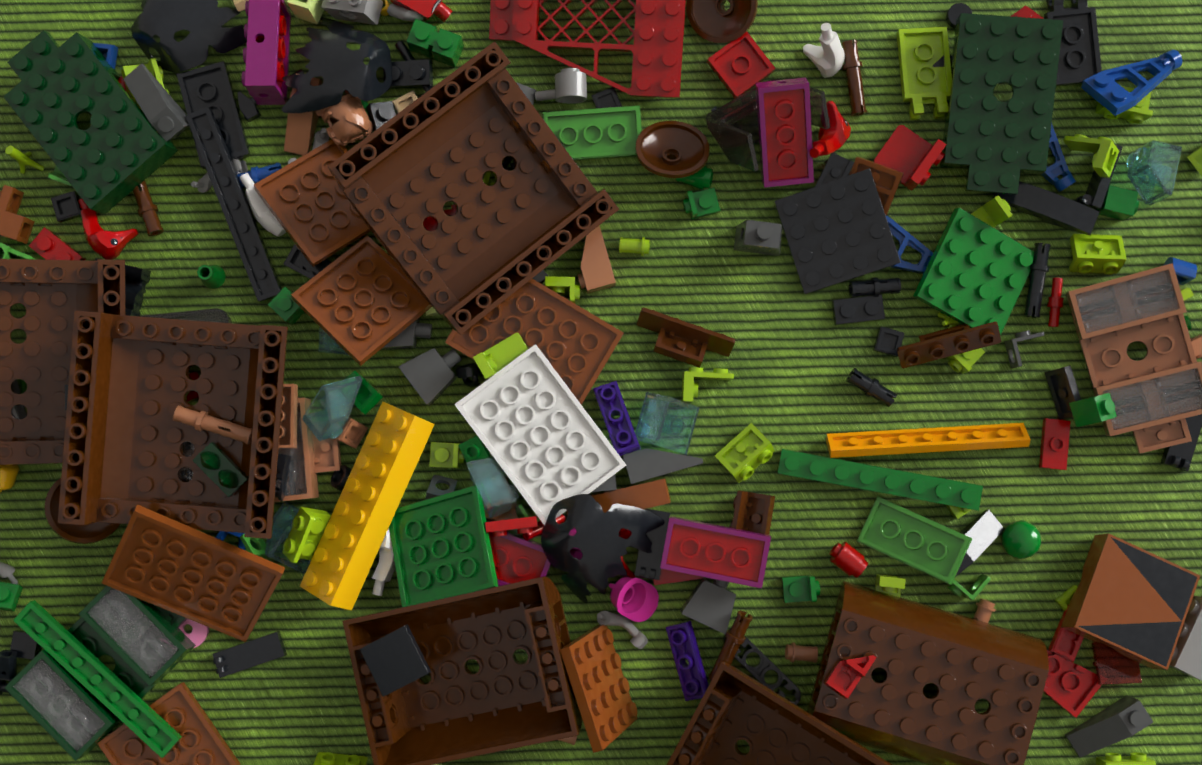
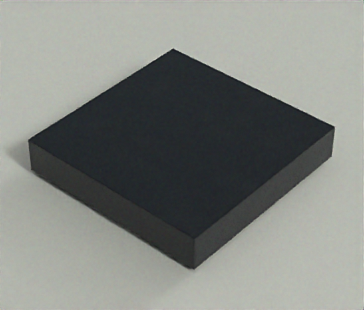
M408 624L360 649L383 697L431 672Z

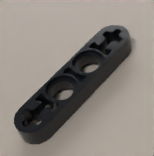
M724 635V637H723V644L725 643V640H726V636H725V635ZM746 637L741 645L745 648L749 644L750 647L743 651L741 657L737 655L741 653L738 649L735 658L761 684L772 691L778 688L783 679H785L786 682L782 685L789 691L794 689L793 695L795 696L794 699L787 698V700L797 705L801 700L799 688ZM751 652L757 653L760 657L759 663L756 666H749L746 663V657ZM768 670H774L778 675L776 682L772 684L766 683L764 680V674ZM778 688L775 693L785 698V694Z

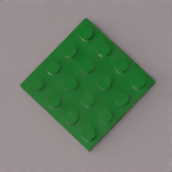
M955 208L913 297L960 324L969 325V328L997 322L1001 336L1031 271L1030 265L1033 264L1034 252L965 210Z
M471 486L397 508L389 530L402 607L498 587L489 532L486 533L485 522L487 521L480 486Z

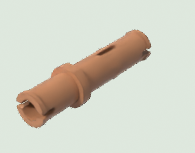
M180 405L177 406L174 412L173 421L193 426L197 431L206 430L246 444H250L252 441V428L250 429L210 416L208 412L203 410L197 412Z

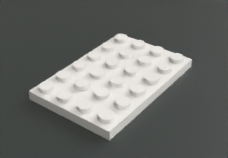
M536 344L454 404L544 526L552 507L557 502L575 495L591 493L626 466L625 462ZM561 509V510H559L558 513H557V515H556V518L559 517L561 514H563V513H564L565 511H567V510H566V509Z

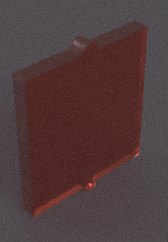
M1091 643L1094 655L1093 666L1096 667L1099 685L1142 683L1140 663L1119 654L1116 650L1105 644Z

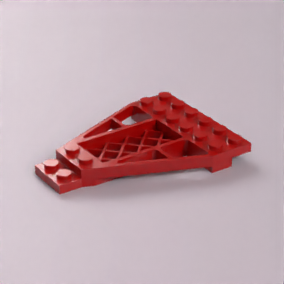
M491 0L489 40L515 41L568 67L577 68L580 72L632 97L680 98L686 0H636V5L631 0H627L634 9L624 18L615 9L623 0H617L613 5L608 0H604L609 8L600 17L590 8L598 0H591L588 4L584 0H580L585 7L575 16L566 7L572 0H566L564 3L561 0H557L561 6L551 15L542 6L547 0ZM541 8L548 18L539 25ZM565 9L572 19L561 28L553 18ZM589 10L597 20L586 29L578 21V18ZM613 11L621 21L610 30L602 20ZM635 14V28L633 30L626 21ZM552 20L560 30L549 40L541 30ZM576 21L584 32L573 41L565 31ZM598 23H601L608 33L597 42L589 32ZM625 24L632 32V35L621 43L613 33ZM539 33L543 36V38L546 41L538 40ZM563 33L570 42L555 40ZM588 35L594 43L579 41ZM612 36L618 44H606L603 42ZM634 38V45H627ZM548 48L594 50V70L589 71L549 52ZM600 51L633 53L630 88H625L598 75Z

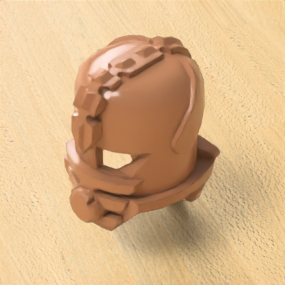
M347 90L344 91L345 95L342 96L341 102L337 105L315 111L318 116L322 117L324 123H328L329 128H326L329 137L335 144L343 146L361 140L363 137L369 136L373 131V124L369 120V116L360 98L352 96Z

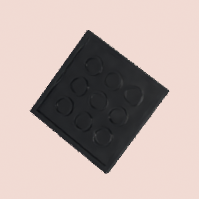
M870 168L775 201L805 294L901 263Z

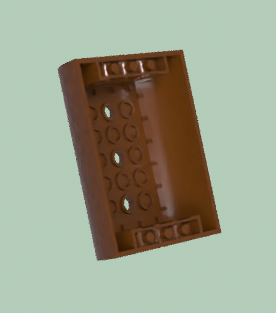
M543 576L342 621L374 765H433L574 737L580 733L582 717L560 649L569 644L571 640L560 593L548 577ZM408 624L431 670L430 682H423L419 678L383 697L360 649ZM517 649H523L527 652L528 660L526 662H519L516 659L515 652ZM474 659L478 662V672H471L468 669V660Z
M843 581L807 712L859 744L927 765H1024L1049 672L1047 649L1040 638ZM871 655L877 657L848 699H844L824 684L839 661ZM875 668H883L885 670L886 677L883 681L876 682L872 679L871 674ZM928 683H933L937 687V693L933 697H926L923 694V688ZM979 699H986L988 701L989 707L984 713H978L975 710V703Z
M727 662L720 664L667 765H892ZM739 740H745L749 744L750 750L748 753L739 751L737 747Z

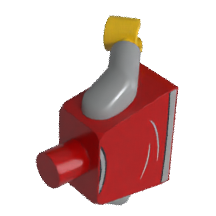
M382 0L383 4L386 5L382 8L380 14L382 16L390 15L397 19L414 22L415 19L426 21L432 14H435L445 22L452 13V10L442 2L443 0H390L392 4L388 0Z

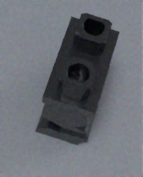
M125 265V312L127 316H140L139 310L143 303V294L146 293L145 286L150 281L151 271Z

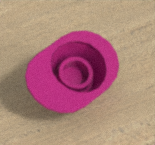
M623 577L615 584H609V587L612 589L610 595L611 603L621 615L635 622H643L656 611L659 595L653 585L636 577Z

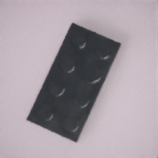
M222 61L176 74L187 115L210 107L231 160H239L251 156L227 64ZM195 142L200 165L203 169H206L202 157L200 155L199 149L197 147V144Z

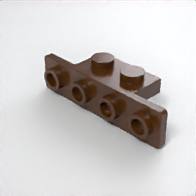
M644 307L641 309L637 321V326L659 333L653 352L699 368L706 350L729 357L736 341L734 338Z
M997 322L969 328V325L966 324L921 335L919 336L920 342L898 347L897 353L901 368H907L991 346L1001 342L999 326Z

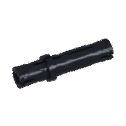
M1043 243L1034 244L1033 264L1030 265L1031 275L1024 313L1025 317L1040 318L1045 277L1050 268L1047 264L1051 245L1047 243L1045 245Z

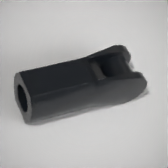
M278 453L276 480H281L280 488L275 487V497L279 501H283L286 493L291 456Z
M3 650L0 652V695L9 693L4 688L8 684L6 680L10 682L17 675V652L13 650Z

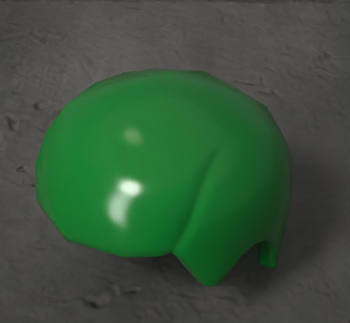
M1025 520L1009 524L1002 534V546L1009 555L1017 559L1033 556L1041 545L1040 532L1035 525Z

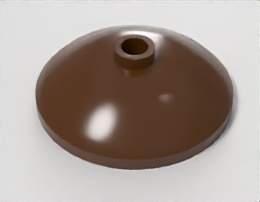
M687 0L686 11L692 28L699 36L710 42L727 43L740 38L749 30L756 17L758 2L757 0ZM726 1L730 3V8L728 10H725L724 4Z
M662 121L648 126L639 134L635 150L641 165L653 174L666 178H682L695 174L705 166L710 148L707 138L696 127L679 121Z
M61 478L49 489L45 500V516L51 529L61 538L77 544L96 543L112 535L120 526L117 523L103 522L87 525L58 523Z

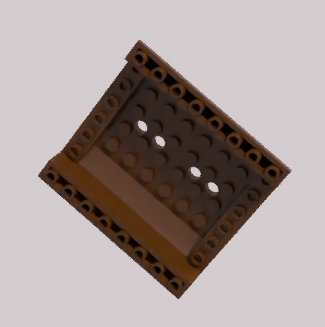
M495 41L328 165L335 181L360 218L420 294L460 335L619 210L605 189L598 192L595 190L506 70V67L511 62ZM510 157L514 160L515 167L512 171H507L503 168V158ZM485 172L494 174L496 178L494 185L488 186L483 182L482 177ZM446 202H452L456 205L457 212L454 216H448L444 213L443 206ZM432 217L437 221V228L434 231H428L424 228L423 221L425 218Z
M0 259V465L63 462L67 411L65 410V385H69L74 311L126 315L125 260ZM20 303L25 306L26 314L24 317L15 318L12 316L11 307L14 304ZM15 329H22L26 332L27 337L23 343L18 344L11 339V333ZM16 379L24 380L27 384V390L22 394L15 393L12 390V383ZM21 404L27 408L28 412L25 418L18 419L13 416L12 409L15 405Z
M74 311L58 523L87 525L95 522L128 524L136 506L140 505L194 529L244 533V537L272 539L288 327ZM194 365L198 366L201 370V375L196 380L189 376V369ZM190 391H195L199 395V400L195 405H191L187 401V395ZM180 405L197 412L203 410L208 412L210 416L250 429L252 428V441L250 444H246L206 430L197 431L193 426L173 421L174 412L177 406ZM188 441L195 446V452L191 456H187L183 452V445ZM211 442H214L249 477V480L231 497H227L192 461ZM184 467L190 468L193 472V477L189 482L181 477V471Z

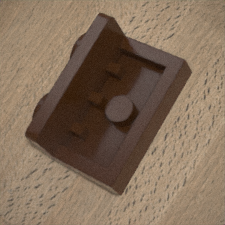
M738 490L733 502L735 510L729 528L769 535L775 496Z

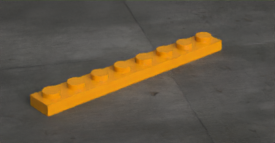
M1024 423L830 433L826 436L830 458L1029 447L1031 441Z

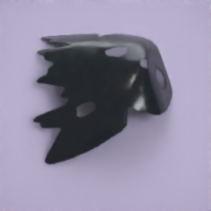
M143 0L141 4L143 12L137 17L131 27L133 38L149 60L153 58L149 48H154L161 58L160 61L156 60L158 66H161L163 70L173 73L184 72L204 63L208 56V45H211L216 52L223 54L247 42L243 25L232 28L222 27V25L241 12H238L237 9L231 10L229 7L219 8L217 0ZM188 30L190 33L184 40L178 42L173 38L175 32ZM154 35L160 37L159 43L153 39Z
M321 17L320 20L322 22L319 23L326 26L329 30L308 27L306 30L309 32L308 36L312 41L306 43L304 47L295 50L310 60L305 66L309 69V72L282 78L286 81V86L297 89V92L282 107V111L284 113H305L334 106L341 102L345 90L363 101L378 98L390 88L392 83L391 54L388 45L369 32L351 30L354 29V26ZM355 42L361 44L359 50L353 51L347 48L346 44ZM365 57L369 58L368 65L363 63ZM379 67H382L386 74L383 83H380L376 77V71ZM323 77L322 85H310L312 78Z
M579 494L563 499L552 507L541 535V546L546 558L553 567L568 572V574L561 577L566 586L581 601L588 603L586 596H591L587 589V582L597 588L602 594H606L609 577L614 578L617 575H627L620 559L621 556L627 554L626 548L631 546L640 551L652 553L650 548L652 544L645 536V533L664 525L665 522L661 517L652 512L618 503L613 504L604 513L601 505L591 495ZM566 509L568 511L566 521L558 524L556 522L558 511ZM575 528L577 533L574 536H570L569 532ZM620 529L630 530L631 536L627 539L619 537ZM573 547L581 550L583 556L580 560L570 554L569 551Z

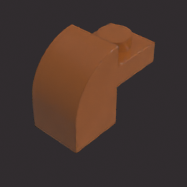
M4 185L2 191H0V235L27 244L35 221L17 215L24 192Z

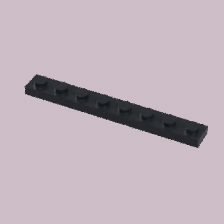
M206 107L185 115L258 302H262L275 297L282 288L213 111L210 107Z

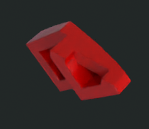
M871 655L839 661L824 684L844 699H848L877 657Z

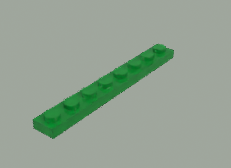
M785 449L781 451L777 473L979 511L983 489L981 485Z
M35 600L30 601L13 620L161 758L165 757L182 738L174 728Z

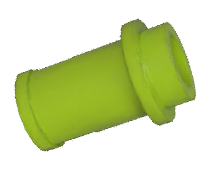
M620 237L619 253L641 254L642 257H644V254L649 255L650 240H646L645 237H642V239Z

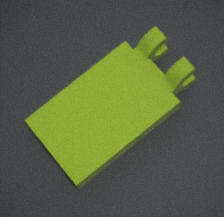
M947 27L898 29L897 44L903 102H910V120H920V115L924 114L923 104H934V119H944L945 114L949 112L947 100H950L952 87ZM944 55L945 67H933Z

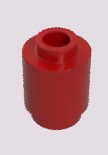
M847 542L837 543L829 553L832 556L830 562L848 576L859 577L868 565V562L864 560L865 556Z

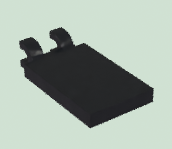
M1047 0V7L1050 12L1044 14V19L1063 20L1056 86L1082 84L1083 80L1102 71L1095 7L1088 8V0H1071L1073 8H1064V0Z

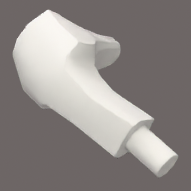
M824 23L821 25L822 34L819 37L821 46L806 44L803 46V53L814 63L820 74L827 78L834 76L841 69L845 59V52L841 46L838 34L832 31L829 23Z
M245 173L239 178L246 188L245 195L256 220L277 237L286 233L285 229L255 191V183L250 175Z
M389 528L379 548V563L372 579H375L372 594L382 596L385 582L391 580L395 570Z

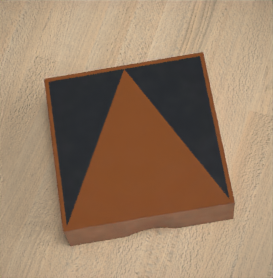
M1109 533L1095 535L1083 566L1080 584L1072 596L1061 627L1090 641L1105 644L1116 650L1119 654L1151 669L1168 670L1200 575Z

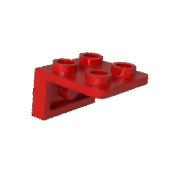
M899 125L873 162L904 173L900 183L912 191L918 184L923 186L931 175L928 170L932 165L937 166L943 159L945 154L942 150L947 144L938 139L932 145L906 126Z

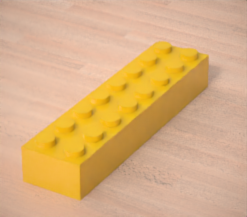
M382 401L302 579L301 588L330 606L347 610L353 609L435 424Z

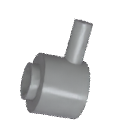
M577 68L562 69L560 73L555 74V89L536 91V101L556 99L557 102L566 104L586 101V74L580 72Z

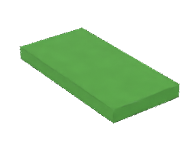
M640 105L542 112L543 120L573 160L636 156V141L642 132Z
M877 496L857 539V542L949 585H952L972 541L971 537Z

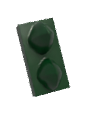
M214 442L206 446L192 460L227 497H231L249 480V477Z

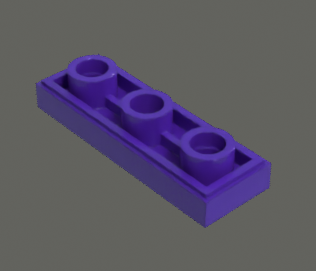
M617 381L593 388L613 448L619 456L639 450L640 445ZM616 415L620 416L618 419H612Z
M687 621L667 626L666 631L685 701L703 698L709 685L692 622Z

